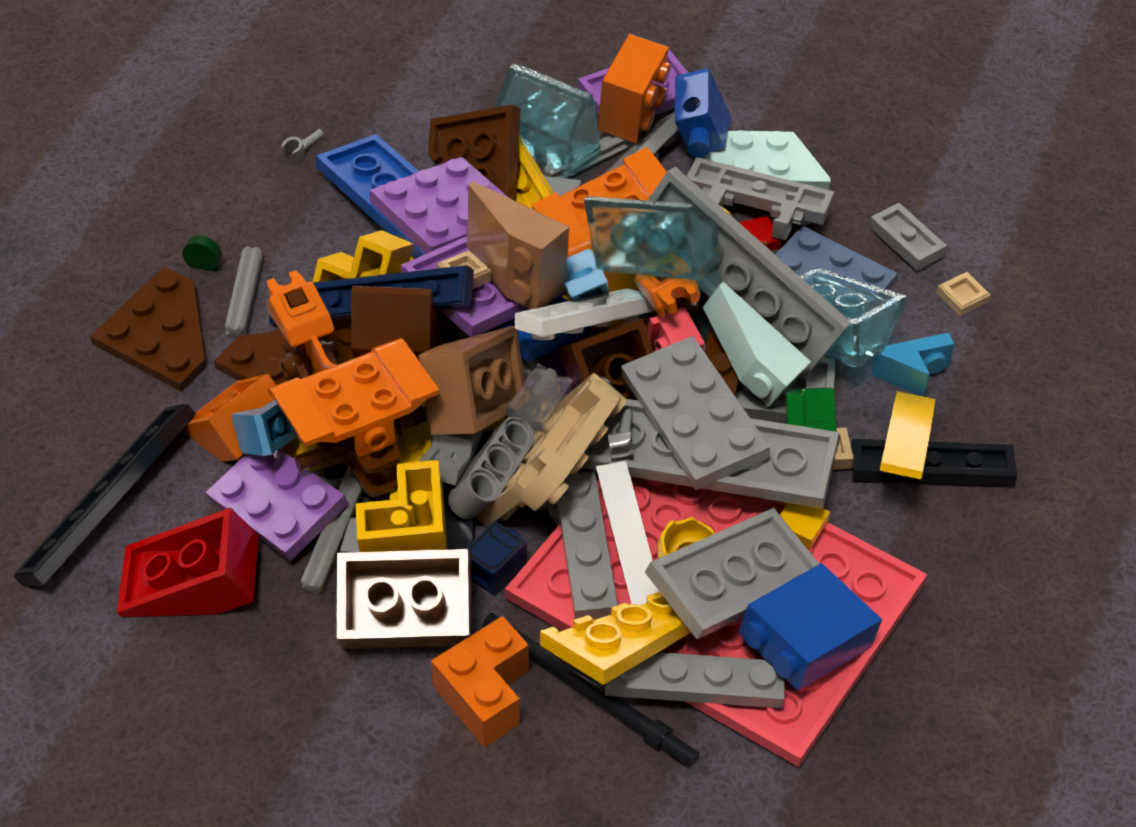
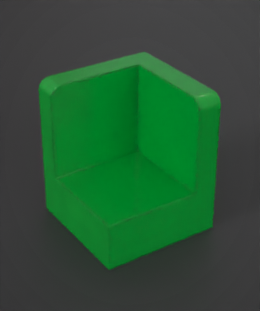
M833 388L786 389L787 424L837 432Z

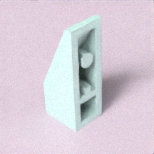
M722 282L703 306L738 379L768 407L810 364L811 361L726 283Z

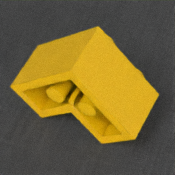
M382 230L360 236L354 257L338 252L319 258L312 282L401 273V265L409 262L414 244Z
M439 460L397 464L398 499L356 503L357 542L360 552L447 550L444 491Z

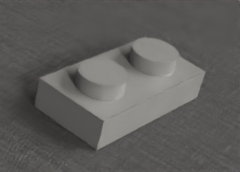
M900 203L871 217L869 227L916 271L945 256L947 245Z

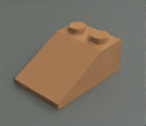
M473 181L469 184L468 250L492 270L491 279L505 297L529 309L545 307L565 290L570 227Z
M515 326L443 344L419 355L420 363L440 390L439 395L426 399L425 416L430 423L431 435L475 434L528 403L518 331L515 329Z

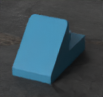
M591 249L584 250L567 258L565 288L570 301L609 292L608 282L602 268H599Z
M949 333L876 347L872 373L874 377L925 397L929 374L938 373L944 368L949 367L955 343Z
M275 399L262 408L232 414L234 429L242 453L262 456L271 455L298 436Z

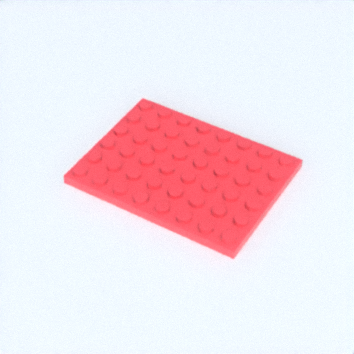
M631 477L653 561L658 559L657 542L667 523L671 520L675 522L694 517L696 520L710 526L715 533H718L772 508L780 515L787 504L786 502L702 488L696 490L690 486ZM598 478L597 486L617 604L627 603L629 605L631 600ZM827 522L811 549H807L819 564L825 565L882 618L871 648L800 691H797L784 678L783 708L684 701L797 767H800L921 591L927 578L926 573ZM559 524L505 588V598L563 631L572 628L573 620L575 619ZM743 618L699 639H696L692 633H689L659 651L663 653L766 660L754 648L750 647L738 633Z

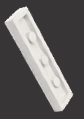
M626 288L515 313V329L531 333V338L535 340H552L557 333L576 334L583 332L584 327L587 326L607 327L611 325V321L617 319L636 320L638 319V314L654 311V308L642 292Z

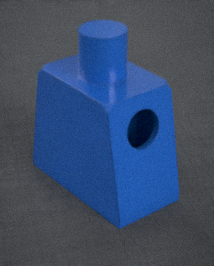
M707 68L675 76V123L688 148V153L693 157L702 158L708 155L709 152L723 149L726 145L731 115L710 69Z

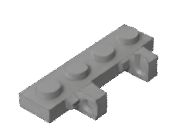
M696 157L687 174V177L721 207H724V205L733 206L736 203L771 212L770 216L776 218L773 220L772 237L783 240L788 238L793 223L802 225L804 220L823 225L834 202L835 191Z

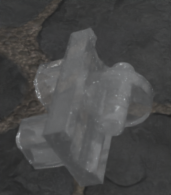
M538 363L508 405L505 415L525 420L531 426L535 436L538 431L542 432L571 389L573 380L568 377H559L555 370L551 368L546 369L545 366Z

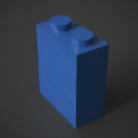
M820 563L749 603L738 633L750 647L754 648L774 667L781 677L785 678L797 691H800L871 648L882 618L825 565Z

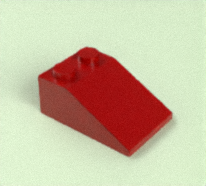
M230 507L125 546L117 614L120 617L217 615L252 603L254 600L259 535Z

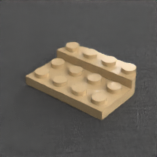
M595 373L590 375L551 409L534 433L532 446L501 494L475 518L480 523L489 526L499 518L506 521L518 506L523 508L527 505L533 511H536L546 500L552 505L555 504L569 486L564 482L565 478L569 473L572 475L577 473L589 457L584 451L589 444L594 446L608 430L604 422L608 416L613 418L626 404L627 399Z

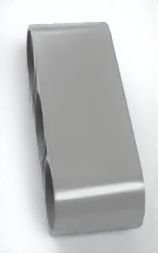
M509 417L484 440L457 485L453 486L449 493V505L457 516L462 519H474L501 494L534 441V432L525 420L519 417Z

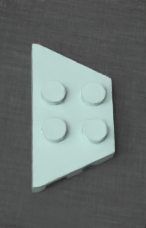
M728 131L725 147L721 150L709 152L704 158L827 190L830 188V177L794 132Z

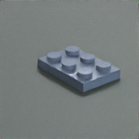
M802 226L775 254L850 322L857 326L894 285L898 273L805 226Z

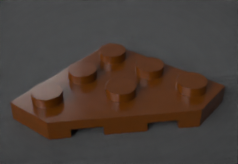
M511 104L430 119L428 154L434 162L439 164L463 157L507 197L515 201L521 108Z
M166 266L162 267L90 335L93 345L181 392L206 368L194 281Z
M332 321L335 329L334 332L320 337L318 340L332 341L335 344L340 357L338 364L354 359L351 350V321ZM280 330L238 336L214 361L215 368L238 381L269 374L274 383L279 385L287 381L282 373L279 361L285 358L286 353L295 350V348L290 346Z

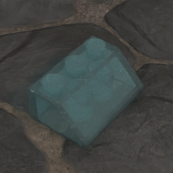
M514 63L509 66L493 108L511 104L521 108L519 135L534 159L547 165L550 164L553 168H559L561 171L574 176L602 154L592 94Z
M587 196L584 199L596 269L602 268V271L701 281L722 259L716 222L693 204Z
M815 268L800 276L852 322L825 356L842 361L847 366L858 367L883 352L907 304V296L820 268Z

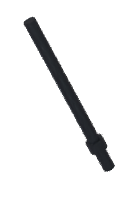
M494 613L488 614L483 621V627L500 617ZM513 627L529 645V659L643 735V741L658 752L663 749L688 767L693 766L697 761L699 752L674 736L671 727L659 719L652 721L617 696H605V688Z

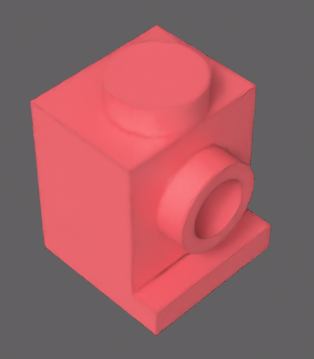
M685 307L678 309V312L673 315L667 312L664 317L658 315L649 319L647 333L651 345H654L655 351L691 336H694L704 351L705 342Z

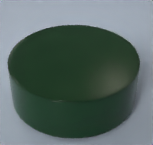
M196 235L188 240L183 248L182 255L185 262L191 268L212 272L222 259V250L211 238Z

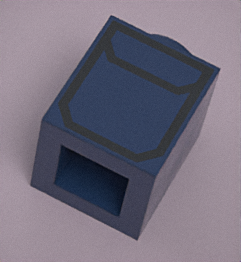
M496 521L490 524L465 548L468 549L471 558L472 581L494 597L527 563V542L516 530L507 529Z

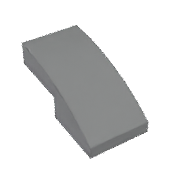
M484 429L475 434L433 435L432 446L421 457L419 462L439 460L442 482L457 485L479 446Z

